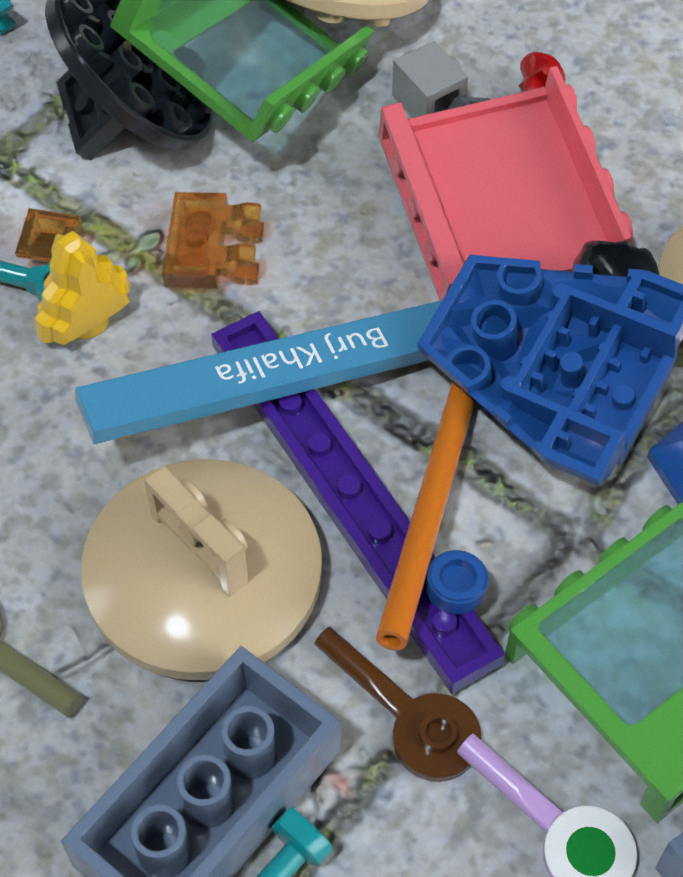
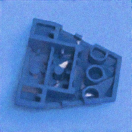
M469 255L417 345L422 354L467 394L473 397L546 464L600 487L611 475L615 466L621 465L625 461L673 370L677 359L678 346L683 339V284L647 270L628 269V277L593 274V265L575 264L574 272L541 269L540 261Z

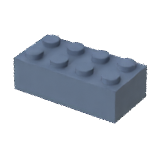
M240 646L61 840L72 867L84 877H234L272 832L271 826L289 807H293L339 754L341 751V721L243 646Z

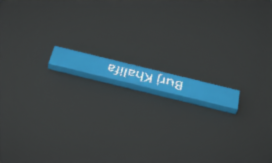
M443 300L76 387V403L93 444H98L428 361L429 359L419 351L417 343Z

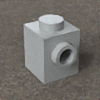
M433 41L393 60L392 96L398 103H402L403 108L412 118L448 110L455 97H467L469 77L463 72L457 59L453 56H448Z

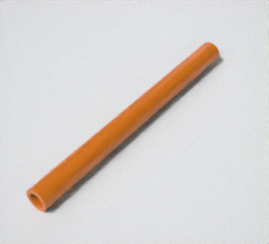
M453 380L376 634L378 644L389 650H402L407 645L475 404V399Z

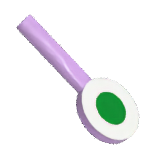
M474 733L459 747L457 754L547 833L543 843V861L550 877L633 876L637 864L636 843L629 828L615 814L595 806H579L562 812Z

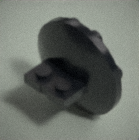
M120 0L46 1L45 18L51 39L60 57L69 69L56 83L63 109L67 112L69 119L68 127L77 154L92 160L124 128H127L148 142L171 150L190 149L208 134L211 128L213 110L110 27ZM181 49L173 55L175 59L200 78L204 74L201 63L191 53Z

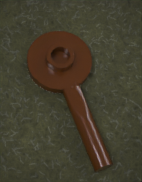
M327 627L317 637L314 645L396 717L392 734L393 748L399 762L407 771L426 781L445 782L456 779L470 769L471 765L457 754V751L473 733L481 740V729L475 714L466 704L455 697L439 693L425 694L412 699L332 627Z

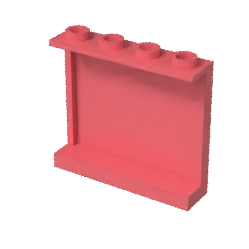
M558 66L550 67L545 87L408 119L402 103L381 107L378 138L439 301L444 299L469 255L540 261L541 269L572 272L575 258L586 242L591 240L608 242L626 241L630 244L632 241L633 227L628 214L625 211L621 212L614 198L612 176L607 168H601L595 154L596 147L592 130L587 125L583 126L577 112L575 91L570 84L565 85Z

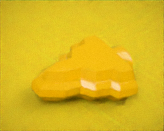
M74 231L65 235L57 234L51 249L50 274L44 281L42 301L37 306L38 313L35 316L36 334L40 341L43 343L55 342L65 345L77 338L91 339L104 332L109 323L108 318L130 303L128 293L130 292L131 284L126 271L120 265L113 266L112 261L106 255H97L95 248L89 241Z

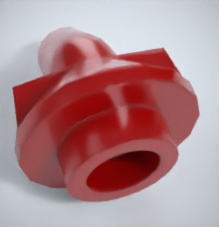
M542 52L528 53L520 62L523 80L518 87L523 92L545 87L550 67L558 66L565 82L564 70L558 60L549 54Z

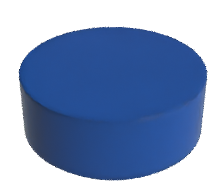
M451 550L441 553L433 559L428 568L425 585L427 596L437 608L450 614L471 612L485 598L489 581L488 571L483 562L469 552Z

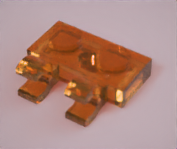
M175 192L162 269L164 286L168 288H218L219 276L227 277L232 282L240 285L257 284L259 263H255L257 249L256 245L253 244L263 241L264 222H260L261 204L245 202L237 205H228L226 193ZM225 234L231 235L236 240L242 242L240 244L223 246Z

